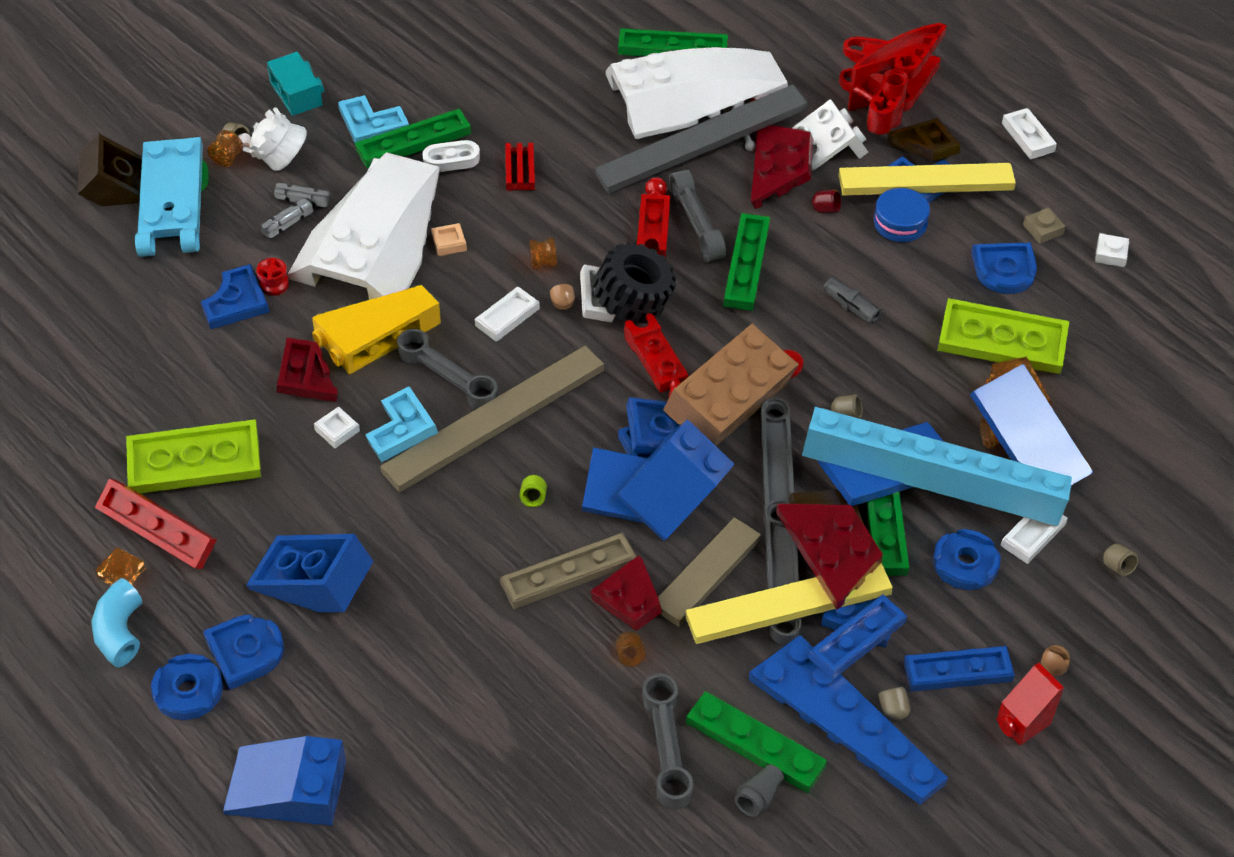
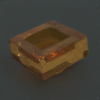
M116 547L95 572L98 579L109 585L114 584L120 578L132 584L145 570V566L142 560Z

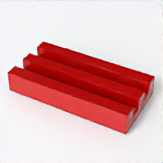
M534 142L528 143V147H522V143H517V147H511V143H505L506 191L535 190ZM511 155H517V183H512ZM523 155H528L529 183H523Z

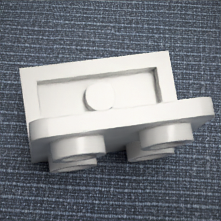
M831 99L792 127V129L810 131L813 136L812 171L848 145L859 159L868 153V150L863 145V142L867 140L857 126L854 128L850 126L854 122L845 108L839 110Z

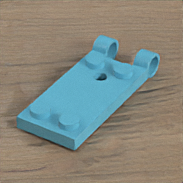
M201 137L143 142L138 233L135 235V247L138 257L155 256V238L180 236V245L183 253L199 252L203 158ZM169 207H174L170 211H165V209Z

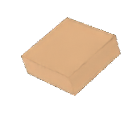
M460 223L431 228L432 239L438 256L467 251Z

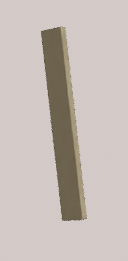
M585 345L438 431L437 434L380 466L381 473L401 493L604 371V363Z

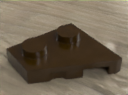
M938 118L887 133V141L890 145L933 161L944 160L960 153V143Z

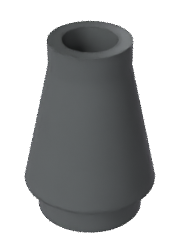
M769 764L761 772L740 785L735 796L737 807L744 814L751 817L765 813L779 784L784 779L781 770Z

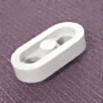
M469 140L433 144L426 147L423 151V162L439 166V172L471 168L480 161L479 146Z

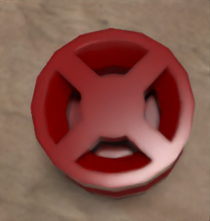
M267 258L257 265V277L264 294L278 296L288 289L289 279L284 261L278 258Z

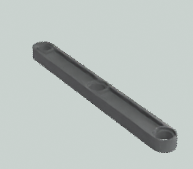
M770 398L764 401L760 415L767 589L799 582L797 546L782 521H776L771 517L772 513L777 512V505L789 504L788 498L791 493H794L790 408L784 400L779 398ZM775 409L781 411L783 416L772 418L767 415V412ZM801 618L786 621L794 626V630L790 633L778 631L776 628L777 624L770 625V637L778 644L787 645L799 636Z

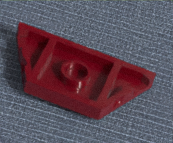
M773 125L757 130L751 203L754 209L762 207L761 200L776 193L780 197L792 188L811 180L814 139L810 131Z
M777 505L776 513L836 610L840 609L845 604L846 597L854 589L858 590L865 582V577L873 573L882 563L883 554L851 505Z

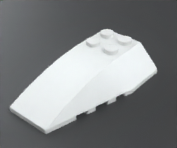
M695 48L658 54L653 53L645 57L625 59L621 62L610 64L606 70V77L612 90H620L627 105L628 124L635 139L698 124L699 118L708 116L711 119L720 115V110L731 105L735 109L743 106L746 99L753 97L757 100L788 87V82L770 52L743 48Z
M386 152L312 230L287 274L288 279L315 287L321 275L367 288L369 300L409 289L422 263V251L426 242L427 225L431 217V205L435 197L440 171L439 166Z

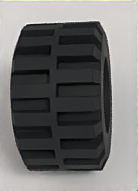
M627 242L626 245L620 243L615 248L612 247L605 256L593 281L594 295L596 298H599L598 303L602 307L607 308L609 314H615L622 321L631 320L634 324L639 321L641 324L648 323L646 320L647 314H653L656 319L658 315L660 316L675 290L677 278L676 274L672 272L674 269L671 264L666 262L667 259L663 255L657 254V251L653 248H646V245L643 244L635 245L633 242Z

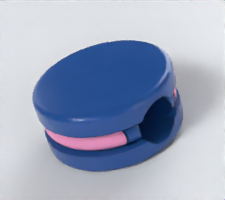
M907 188L890 189L881 194L876 202L874 226L883 237L891 241H914L920 238L927 229L930 205L923 195Z

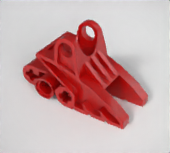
M939 22L905 32L889 41L858 36L850 37L844 41L843 54L856 64L853 68H847L840 72L839 85L844 90L850 92L848 111L869 106L866 126L870 132L884 135L891 131L892 128L898 127L901 124L903 112L913 107L916 100L931 81V78L940 68L941 58L931 55L944 38L947 25ZM850 46H859V47L862 48V50L859 51V50L851 49V48H849V47H850ZM852 77L851 82L845 80V78Z

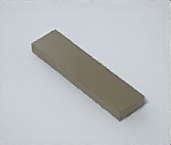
M734 517L658 596L662 609L660 615L680 627L686 621V610L701 605L760 542L761 534Z
M622 532L500 577V584L514 610L614 573L633 560L636 555Z

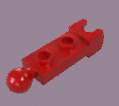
M655 177L647 181L645 186L646 194H641L637 245L643 244L646 245V248H653L657 251V254L663 255L666 258L670 195H666L668 191L666 182L659 177Z
M651 313L646 315L648 325L643 328L637 327L631 320L626 321L624 337L632 352L637 354L659 392L670 389V397L672 391L687 379L689 375L661 332L660 324Z

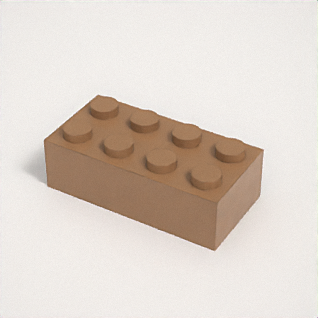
M752 323L672 391L663 411L679 425L688 419L717 447L760 409L764 401L772 398L787 385L799 364Z

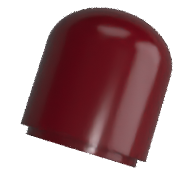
M836 189L816 192L812 198L814 210L819 213L838 212L841 208L840 193Z

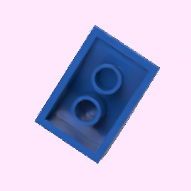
M687 419L666 437L616 496L657 536L665 541L718 485L733 467L734 463Z
M355 534L278 535L246 586L249 590L316 612H345L374 561Z
M303 736L239 747L223 810L224 814L332 826L346 765L342 740Z

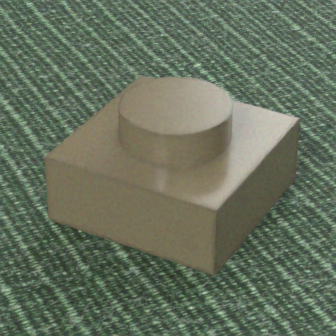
M1050 208L1026 216L1023 222V226L1039 244L1063 235L1066 227Z

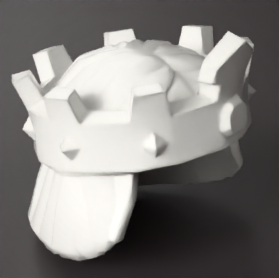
M277 107L273 109L274 113L268 110L264 114L266 119H263L260 123L256 122L252 127L254 129L252 137L244 133L239 135L237 140L240 145L244 146L243 151L251 153L252 157L263 159L272 170L280 171L293 160L301 149L307 136V130L302 126L290 123L286 116L282 115Z

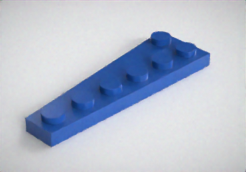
M801 635L749 672V680L782 705L786 703L800 713L799 717L808 724L814 723L828 733L827 737L837 745L841 743L856 754V759L870 769L877 771L882 778L919 805L946 785L948 777L841 674L832 680L808 658L809 650L813 647Z

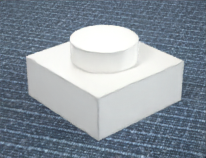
M1100 233L1097 241L1095 262L1125 267L1129 238Z

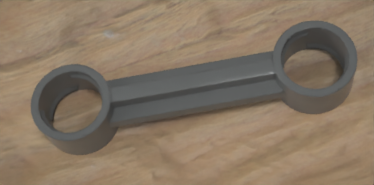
M684 170L671 173L669 183L673 198L676 202L681 201L699 238L700 250L704 260L710 262L725 258L726 247L724 238L719 229L714 230L695 193V184L691 172Z
M408 329L399 335L397 343L400 359L408 364L422 363L466 393L467 403L472 409L476 410L498 397L497 383L492 377L487 375L472 376L431 348L428 336L422 330ZM412 343H418L423 345L421 348L416 350H409L404 348L405 346ZM480 389H485L492 392L491 394L484 397H478L472 394L473 392Z
M654 674L648 677L643 684L642 702L644 707L653 714L661 773L657 778L656 796L664 807L681 809L691 801L693 779L690 773L682 768L673 712L677 704L678 686L671 676ZM660 687L669 690L672 696L667 700L657 701L652 699L648 692ZM677 780L686 785L687 791L682 795L672 796L664 792L661 787L668 781Z

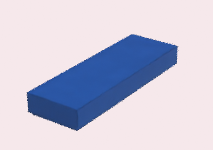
M882 594L809 650L808 658L833 680L904 625L907 615Z
M1007 646L906 655L903 661L910 692L1013 682L1015 676Z

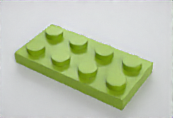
M948 298L937 351L1014 366L1024 364L1026 368L1061 374L1069 321Z
M256 419L126 436L128 487L138 493L262 477Z

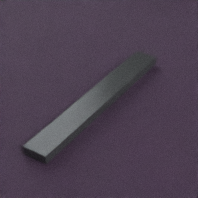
M794 84L596 167L595 175L606 192L610 194L807 110L808 102Z

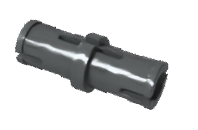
M835 276L830 277L823 287V293L828 294L842 304V309L846 312L852 311L869 325H873L882 313L881 308L876 307L862 297V292L857 289L852 290Z

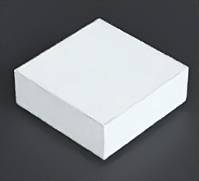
M337 407L314 423L315 431L334 448H337L360 432L359 424L340 407Z

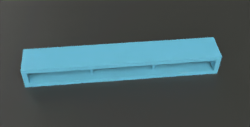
M818 407L814 409L802 456L895 480L906 485L1055 526L1059 525L1068 503L1072 477Z

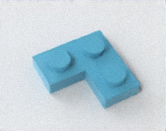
M365 95L338 102L339 111L354 143L409 125L400 106L373 113Z
M408 386L381 400L385 411L392 421L366 434V438L382 463L437 434L438 430L433 420Z

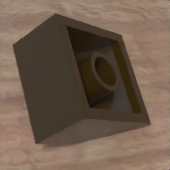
M98 133L79 153L77 194L102 207L140 203L142 156Z

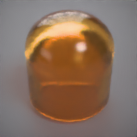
M624 632L617 638L615 643L618 659L623 665L636 666L644 660L645 649L643 641L637 633ZM629 647H634L637 650V655L633 659H628L623 655V651Z

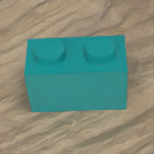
M298 52L267 62L270 84L292 116L323 105L321 93H324L322 81L319 77H314L309 62L307 60L304 61Z

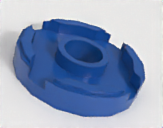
M961 529L950 535L947 533L940 538L935 546L932 562L936 573L947 584L958 589L976 590L991 584L998 575L1001 556L994 547V542L989 537L978 531ZM960 555H969L973 557L975 562L964 563L958 557Z
M189 653L175 656L168 660L169 663L163 668L160 667L155 672L151 683L154 703L161 713L172 719L189 720L199 718L210 712L220 701L223 692L220 670L210 662V659L203 655ZM185 681L196 683V686L190 691L183 692L178 690L179 686Z

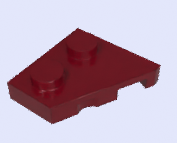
M286 338L276 393L337 402L338 390L331 382L330 371L327 363L322 359V351L318 342Z
M639 555L590 591L592 600L636 631L662 612L654 586L643 559Z

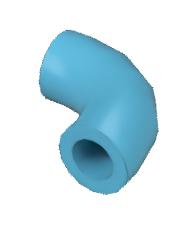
M123 578L112 584L98 600L91 622L94 643L105 658L118 668L129 663L135 657L140 647V641L129 632L127 621L134 610L142 605V599L138 591Z

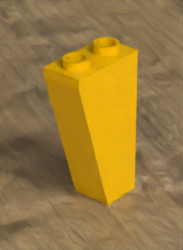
M422 285L318 314L312 317L314 326L312 336L314 341L318 342L320 348L324 347L329 352L334 364L338 367L342 366L350 375L398 348L397 339L402 332L408 329H419L426 332L441 323L439 302Z

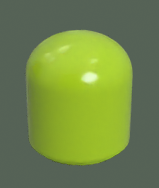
M530 475L522 481L519 497L524 505L538 507L543 504L547 491L545 480L540 476ZM529 490H538L540 497L535 501H531L527 497Z

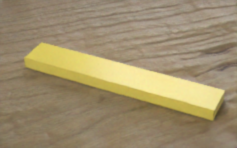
M1011 163L839 168L842 195L883 194L894 188H907L918 193L1014 190L1016 184Z
M882 563L873 573L865 577V582L858 590L854 589L846 597L845 604L842 607L876 599L882 594L885 596L892 594L893 587ZM814 577L686 610V619L695 644H700L836 608L818 579Z

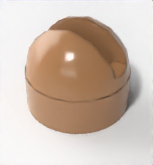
M560 284L551 288L550 297L554 307L559 310H567L574 304L575 294L574 288L571 285Z
M1051 645L1043 652L1041 665L1051 675L1060 676L1068 670L1070 655L1063 646Z

